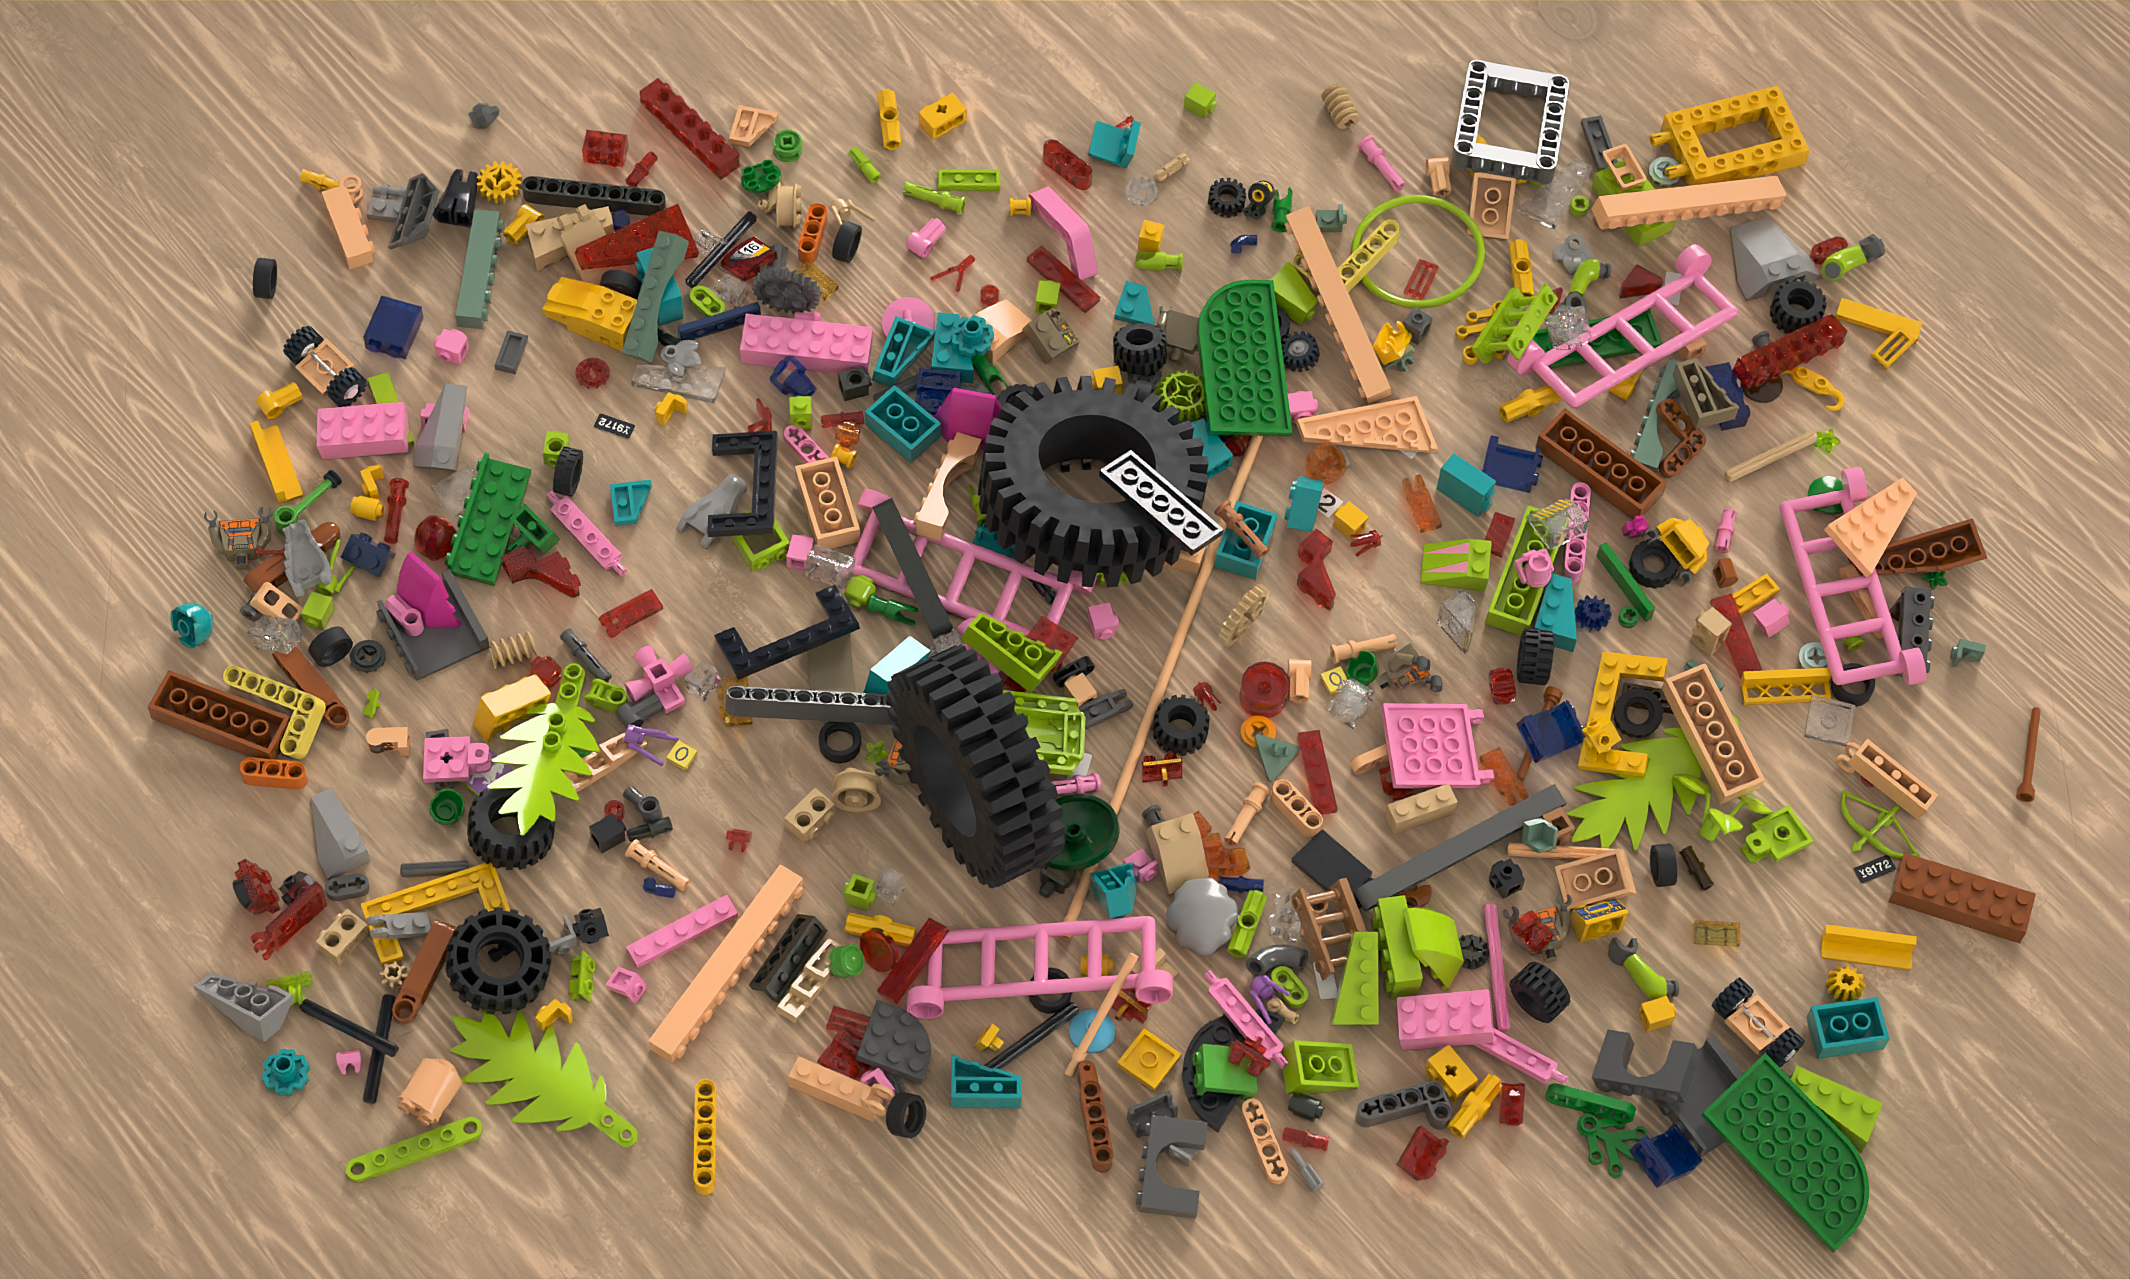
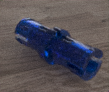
M1219 876L1218 883L1225 886L1227 891H1238V894L1249 892V890L1263 892L1264 879L1244 878V876H1239V878Z

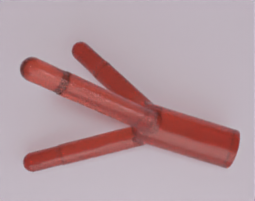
M969 255L957 266L950 267L946 271L931 276L930 279L935 280L958 271L956 291L959 292L964 270L975 262V258L973 255Z

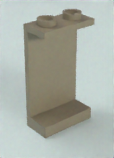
M850 633L807 651L810 690L856 693Z

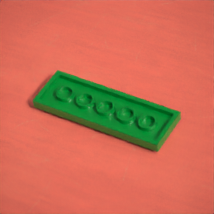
M1650 309L1627 321L1654 349L1662 345ZM1608 317L1540 329L1532 339L1546 353ZM1616 328L1588 343L1602 359L1639 353ZM1574 351L1548 367L1554 369L1586 363L1587 361L1577 351Z

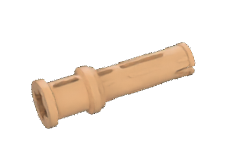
M1391 634L1358 643L1351 640L1344 645H1330L1332 662L1338 664L1341 660L1356 658L1359 656L1360 651L1372 653L1397 648V641L1388 643V641L1395 640L1396 636Z
M1254 782L1250 795L1243 800V809L1228 834L1224 837L1228 844L1232 840L1231 845L1237 846L1254 814L1261 811L1263 801L1266 797L1270 796L1271 790L1262 783Z
M634 840L626 850L625 856L627 858L631 857L639 862L643 869H651L680 891H684L688 886L690 879L684 877L671 866L657 858L655 851H649L643 847L639 840ZM661 868L670 873L671 875H673L675 878L661 870Z

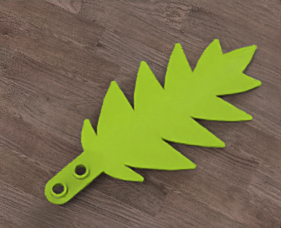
M571 663L565 667L555 703H545L527 710V714L543 715L515 726L500 736L502 740L533 743L522 745L492 759L493 763L526 765L488 785L490 790L521 788L504 803L499 810V814L518 812V824L522 836L535 824L540 815L552 822L555 821L556 808L551 792L576 802L579 801L574 786L561 770L586 776H592V772L572 748L596 753L600 752L595 738L581 721L594 723L595 719L586 709L578 707L585 679V671L576 663Z
M1733 716L1737 726H1739L1737 718ZM1680 727L1663 730V733L1673 737L1640 740L1621 745L1620 748L1623 750L1648 754L1649 759L1645 777L1614 774L1623 779L1591 782L1574 787L1576 791L1604 799L1581 805L1567 812L1568 817L1584 819L1571 839L1572 843L1588 840L1599 835L1601 848H1609L1618 835L1625 819L1632 847L1636 852L1644 833L1649 805L1662 834L1665 835L1667 833L1673 800V786L1686 815L1689 816L1691 814L1697 793L1687 788L1677 778L1672 777L1676 774H1689L1700 778L1702 768Z
M487 1010L483 1012L482 1023L455 1015L451 1017L456 1028L466 1041L450 1048V1052L465 1058L490 1060L462 1077V1083H486L512 1079L485 1102V1105H501L538 1097L512 1118L511 1122L541 1123L570 1118L557 1127L556 1131L575 1130L590 1122L621 1147H631L636 1143L638 1132L635 1127L604 1104L607 1094L603 1076H599L593 1091V1082L588 1064L578 1042L574 1044L561 1070V1057L553 1026H548L536 1052H534L528 1023L521 1010L517 1011L509 1038L496 1016L486 1014ZM609 1117L612 1119V1123L605 1124L603 1119ZM625 1131L629 1132L631 1137L625 1139L622 1133Z

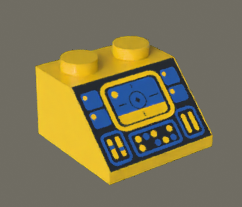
M1616 898L1598 901L1593 905L1587 906L1584 904L1576 907L1571 914L1570 921L1579 943L1621 932L1629 912Z

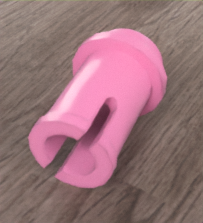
M814 311V313L795 312L794 319L821 322V313H817V311Z

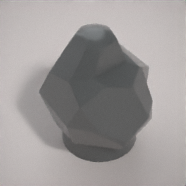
M478 103L468 115L475 128L481 126L486 129L498 117L500 110L497 106L491 107L488 103Z

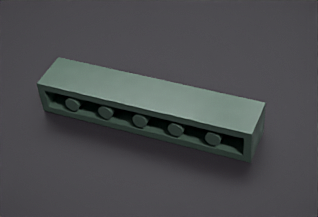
M474 209L455 315L457 327L483 329L484 321H488L489 309L486 307L487 303H491L492 291L489 290L490 285L494 286L495 282L493 268H497L498 265L496 250L501 248L499 233H503L504 220H501L499 211Z

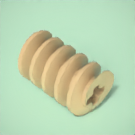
M1340 84L1331 85L1322 92L1321 98L1328 108V112L1331 114L1336 127L1346 129L1355 125L1360 120L1359 114H1356V108L1353 107V102L1350 101V96L1347 95V90L1341 88Z
M528 631L525 632V639L520 634L516 635V641L511 636H508L507 643L501 638L499 639V646L494 641H491L489 648L494 669H497V662H500L505 667L507 659L511 664H514V657L523 662V655H526L530 660L532 652L538 657L533 637Z

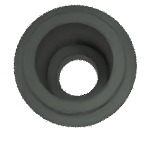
M1294 1093L1288 1106V1111L1293 1112V1115L1314 1122L1316 1118L1320 1119L1324 1110L1321 1100L1303 1093Z

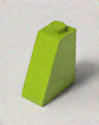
M1288 261L1271 279L1274 283L1276 304L1285 310L1289 318L1302 326L1307 320L1311 321L1316 315L1317 310H1315L1318 300L1292 263Z

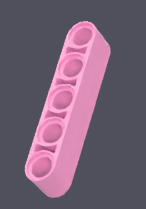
M1582 482L1572 486L1568 503L1572 505L1568 504L1567 519H1569L1565 532L1562 576L1572 579V584L1580 581L1585 565L1591 491L1589 486Z

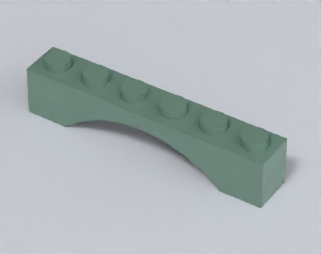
M663 231L658 232L621 353L637 360L653 362L658 346L657 321L661 299L671 276L684 261L689 244L688 240L676 234Z
M1669 358L1666 366L1662 365L1658 376L1662 378L1661 382L1656 381L1652 393L1656 395L1655 399L1650 398L1646 409L1650 411L1649 416L1644 415L1640 426L1644 428L1643 433L1638 432L1634 445L1638 446L1637 450L1632 449L1630 454L1655 474L1663 454L1657 434V419L1659 416L1656 407L1659 402L1670 398L1674 400L1681 396L1672 376L1676 364L1680 363V361Z

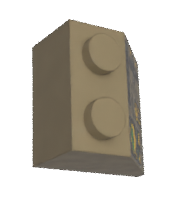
M1057 307L1036 317L1022 329L1045 364L1080 342Z

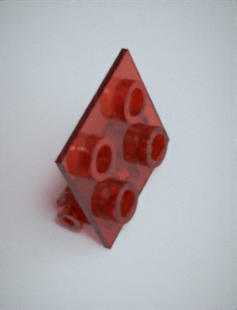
M1044 616L1040 617L1027 635V638L1035 642L1039 640L1045 643V647L1053 651L1057 649L1063 652L1051 670L1052 672L1062 668L1063 663L1061 662L1079 639Z

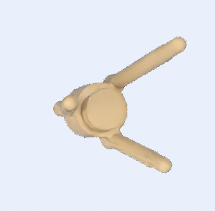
M837 199L830 207L839 227L842 225V222L850 218L851 208L873 222L876 221L873 216L854 205L851 200L845 202L843 199Z

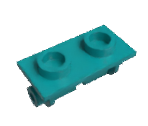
M985 525L977 526L976 536L972 541L973 544L1013 558L1015 544L1003 550L997 543L998 532L990 533Z

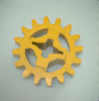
M494 161L492 167L486 164V171L481 169L480 176H477L478 191H480L481 197L486 196L488 202L494 199L495 204L499 200H502L505 204L507 198L513 201V195L519 196V189H522V175L519 174L518 168L513 169L512 163L505 166V161H502L501 165Z

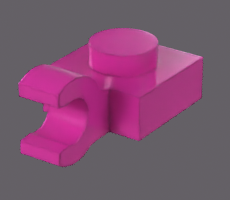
M1644 515L1635 516L1633 521L1626 522L1622 527L1623 536L1630 535L1632 538L1642 536L1649 528L1648 520L1644 519Z

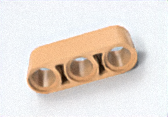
M1284 779L1276 781L1271 794L1272 803L1305 837H1315L1321 831L1323 823L1321 814L1289 781ZM1283 791L1286 795H1279L1277 792ZM1293 807H1299L1301 810H1300V811H1295V810L1292 809V808H1293ZM1312 822L1315 823L1317 826L1312 827L1309 826L1307 823Z

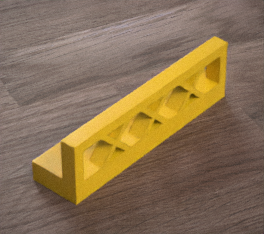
M1829 668L1743 672L1740 680L1743 705L1830 701ZM1814 686H1823L1824 694L1817 695L1811 689ZM1792 687H1798L1804 693L1801 696H1795L1789 690ZM1770 688H1777L1782 694L1779 697H1773L1768 691ZM1747 689H1755L1761 694L1758 698H1748Z

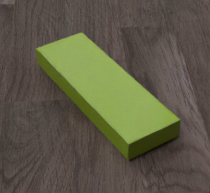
M938 169V191H1000V170Z

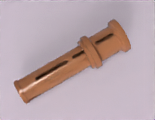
M1229 500L1216 508L1214 514L1223 519L1229 530H1234L1244 543L1257 555L1258 559L1268 553L1269 549L1243 522L1242 514H1238L1231 507ZM1245 533H1247V534L1250 536V538L1255 542V544H1253V543L1247 538V536L1245 535Z

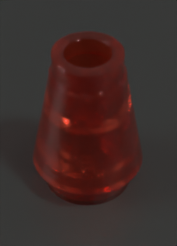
M1234 435L1227 439L1225 445L1233 454V457L1244 454L1250 436Z

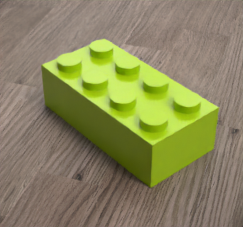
M1621 160L1613 164V166L1620 168L1626 166V164ZM1609 167L1595 173L1592 189L1598 196L1655 190L1647 179L1641 185L1621 190ZM1631 174L1620 177L1624 184L1635 181ZM1675 220L1667 223L1656 222L1649 225L1623 226V228L1635 244L1640 247L1672 231Z
M1405 895L1378 899L1376 907L1373 908L1374 917H1371L1372 930L1378 932V951H1381L1382 956L1380 958V969L1386 975L1384 988L1385 992L1390 994L1391 1000H1397V997L1418 996L1423 980L1419 959L1412 951L1403 909L1408 908Z

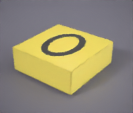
M1341 666L1320 675L1329 695L1350 688V683Z
M678 740L666 759L668 762L686 771L698 752L696 749Z

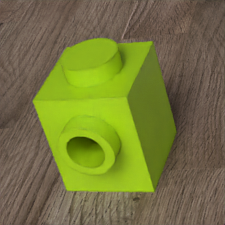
M811 396L789 397L790 425H795L802 429H812Z
M853 873L850 882H846L843 890L845 904L867 911L869 905H873L877 897L875 880Z

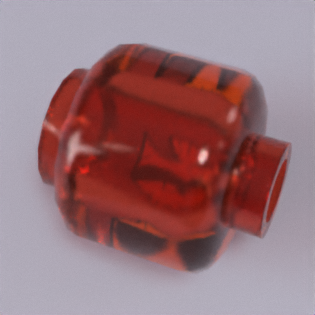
M538 656L530 663L532 668L529 671V676L536 674L549 689L561 680L562 668L551 656H544L543 658Z

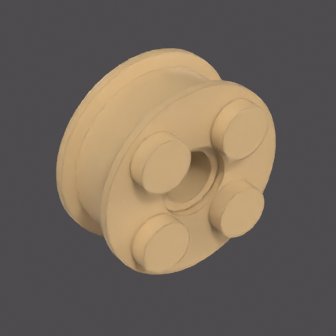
M778 182L776 200L777 229L780 226H793V229L800 228L801 215L797 214H801L802 201L798 199L802 195V185L795 183L794 186H782Z
M846 768L845 771L834 776L832 785L835 791L831 795V801L835 803L837 808L852 813H864L879 807L881 797L878 792L882 788V782L877 774L857 770L856 768Z

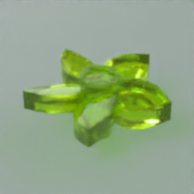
M1833 429L1828 430L1826 435L1818 431L1816 433L1820 440L1816 442L1815 447L1824 446L1825 450L1829 453L1832 446H1836L1841 442L1837 437H1833Z
M883 740L877 742L876 745L874 743H866L869 753L864 760L874 759L875 763L882 760V757L889 755L887 750H882L884 748Z

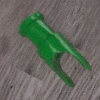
M1290 187L1288 188V195L1280 200L1279 192L1275 190L1273 203L1274 221L1271 223V227L1277 232L1287 231L1284 224L1287 223L1286 215L1290 214L1292 210L1293 196Z
M986 353L982 356L976 354L972 357L973 367L977 369L980 379L992 395H996L991 389L993 382L1001 381L1006 388L1008 387L1007 382L997 368L987 360Z
M876 594L871 595L867 607L868 613L873 611L884 615L885 618L908 625H915L916 622L903 616L900 610L918 612L919 610L917 607L903 602L879 598Z

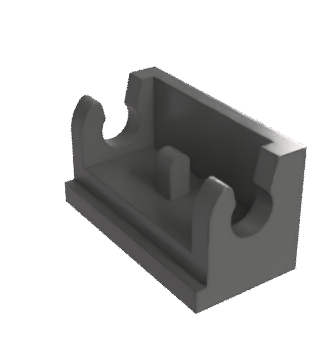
M1170 1090L1128 1109L1126 1119L1137 1138L1145 1134L1146 1122H1151L1152 1115L1179 1118L1178 1107L1173 1105V1097Z

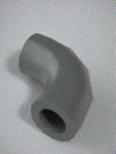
M1291 945L1264 947L1246 960V967L1252 975L1257 977L1279 966H1286L1296 971H1301L1307 963L1308 951Z

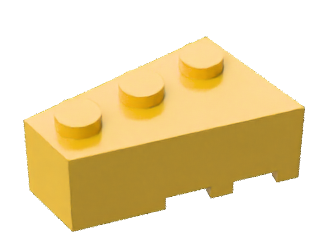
M536 674L530 677H523L514 684H507L495 692L485 693L480 698L473 725L486 743H489L493 740L492 735L503 729L506 732L511 729L509 725L520 718L524 721L534 715L527 714V710L548 703L551 693Z

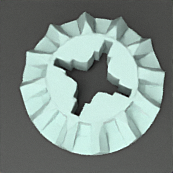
M1659 157L1650 164L1649 176L1653 178V182L1657 181L1660 183V186L1666 184L1670 187L1673 183L1677 184L1681 177L1668 180V176H1663L1662 174L1665 167L1679 165V163L1670 157Z
M1811 642L1801 648L1798 658L1801 668H1829L1821 643ZM1814 652L1817 656V659H1821L1819 660L1818 665H1816L1814 660H1811L1814 655Z

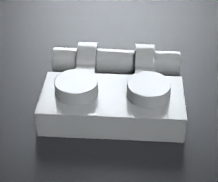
M384 184L382 186L374 185L373 194H380V198L371 197L367 213L368 219L396 222L407 187H400L399 189L391 188L389 185ZM388 196H397L399 199H388Z

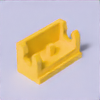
M1400 321L1396 322L1399 331H1394L1389 323L1383 324L1372 346L1384 365L1402 358L1412 338V334L1408 333Z

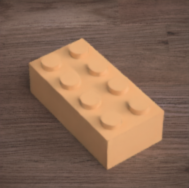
M837 456L795 466V480L817 551L820 552L858 543L860 540V528Z

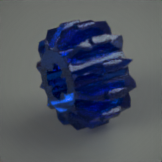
M1588 595L1584 600L1580 599L1574 610L1576 615L1575 621L1581 623V629L1588 627L1589 633L1593 628L1598 632L1602 627L1606 628L1612 616L1610 604H1605V598L1598 600L1597 595L1593 599Z

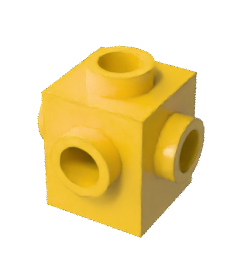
M1605 716L1589 722L1587 727L1582 729L1585 738H1583L1585 745L1589 750L1593 749L1598 754L1609 751L1614 744L1621 740L1613 723Z

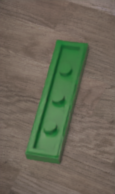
M1608 543L1601 544L1596 555L1632 605L1638 610L1643 620L1646 622L1652 619L1655 610L1654 605Z

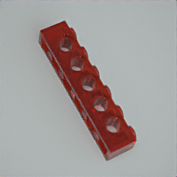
M657 78L639 91L640 103L720 180L740 167V154L737 149L730 147L726 143L725 138L713 130L709 122H704L694 108L686 105L685 100L680 95L677 96L668 83H663Z
M1830 314L1739 357L1732 373L1747 389L1760 386L1770 378L1775 379L1787 370L1791 371L1802 363H1808L1818 355L1823 356L1827 351L1839 348L1845 342L1844 338L1848 330L1833 314Z

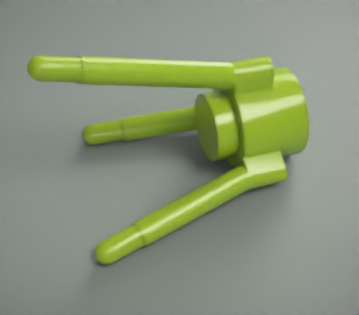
M340 540L336 541L329 562L331 572L338 554ZM351 566L339 582L336 581L337 577L331 574V583L325 586L321 582L316 585V590L326 596H332L334 592L339 593L341 586L354 571L355 566Z

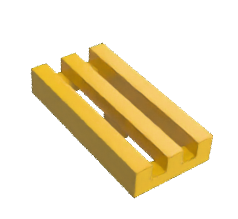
M1899 326L1870 357L1875 358L1879 365L1882 364L1883 368L1887 370L1915 342V339ZM1901 333L1903 336L1880 356L1879 353ZM1905 339L1909 340L1888 361L1885 360Z

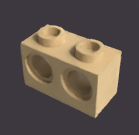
M1713 607L1707 612L1702 611L1696 617L1695 621L1697 623L1691 630L1693 634L1690 639L1692 643L1709 657L1724 645L1732 624Z
M814 788L784 817L785 828L805 844L809 839H814L818 835L820 828L825 823L829 824L834 819L835 803L818 789ZM817 807H821V808H823L824 810L818 812V811H815L814 809L817 808ZM802 822H806L809 824L805 827L799 826V824Z
M346 908L342 914L339 913L335 916L327 930H322L317 936L316 945L318 951L340 966L370 934L368 924ZM348 925L354 926L351 930H344ZM331 942H338L334 947L328 946Z

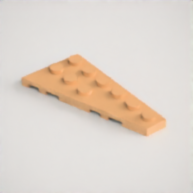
M1417 396L1298 419L1296 423L1303 442L1437 453L1438 450Z
M1901 478L1830 523L1824 531L1863 575L1868 578L1917 493L1904 478Z

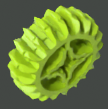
M1177 369L1175 374L1169 372L1168 377L1163 376L1161 378V382H1158L1155 394L1161 397L1159 412L1173 405L1180 411L1179 423H1182L1183 420L1191 422V419L1197 422L1199 416L1204 417L1205 401L1202 376L1196 377L1195 371L1189 374L1187 369L1184 373H1180ZM1173 389L1174 393H1172L1170 397H1167V393ZM1199 396V401L1194 404L1193 400H1195V397Z

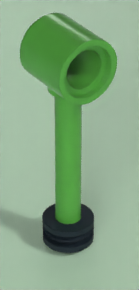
M329 470L323 476L325 481L294 508L281 506L275 511V525L279 534L285 536L283 528L288 527L289 524L296 523L297 519H299L298 516L330 487L335 489L342 483L341 478L336 472Z

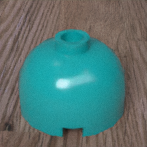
M185 603L177 606L170 613L173 631L178 630L182 636L178 639L184 646L188 648L196 647L207 641L213 629V616L210 611L200 604Z

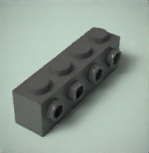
M1905 586L1901 590L1899 644L1902 651L1919 648L1924 658L1926 673H1929L1930 660H1927V654L1932 646L1929 630H1932L1933 617H1930V609L1934 607V596H1931L1932 589ZM1898 673L1895 675L1903 677L1902 673Z

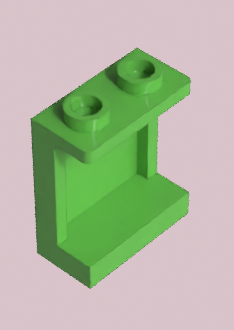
M1202 1044L1194 1052L1193 1065L1196 1066L1194 1086L1197 1087V1095H1203L1206 1091L1241 1094V1100L1253 1098L1258 1092L1256 1063L1230 1046ZM1241 1048V1049H1243L1244 1051H1246V1052H1248L1249 1054H1251V1055H1253L1254 1057H1256V1055H1255V1049H1254L1253 1053H1251V1052L1249 1051L1250 1048Z

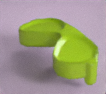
M376 688L366 694L370 702L362 710V713L371 719H374L376 707L380 708L381 706L377 702L380 691Z

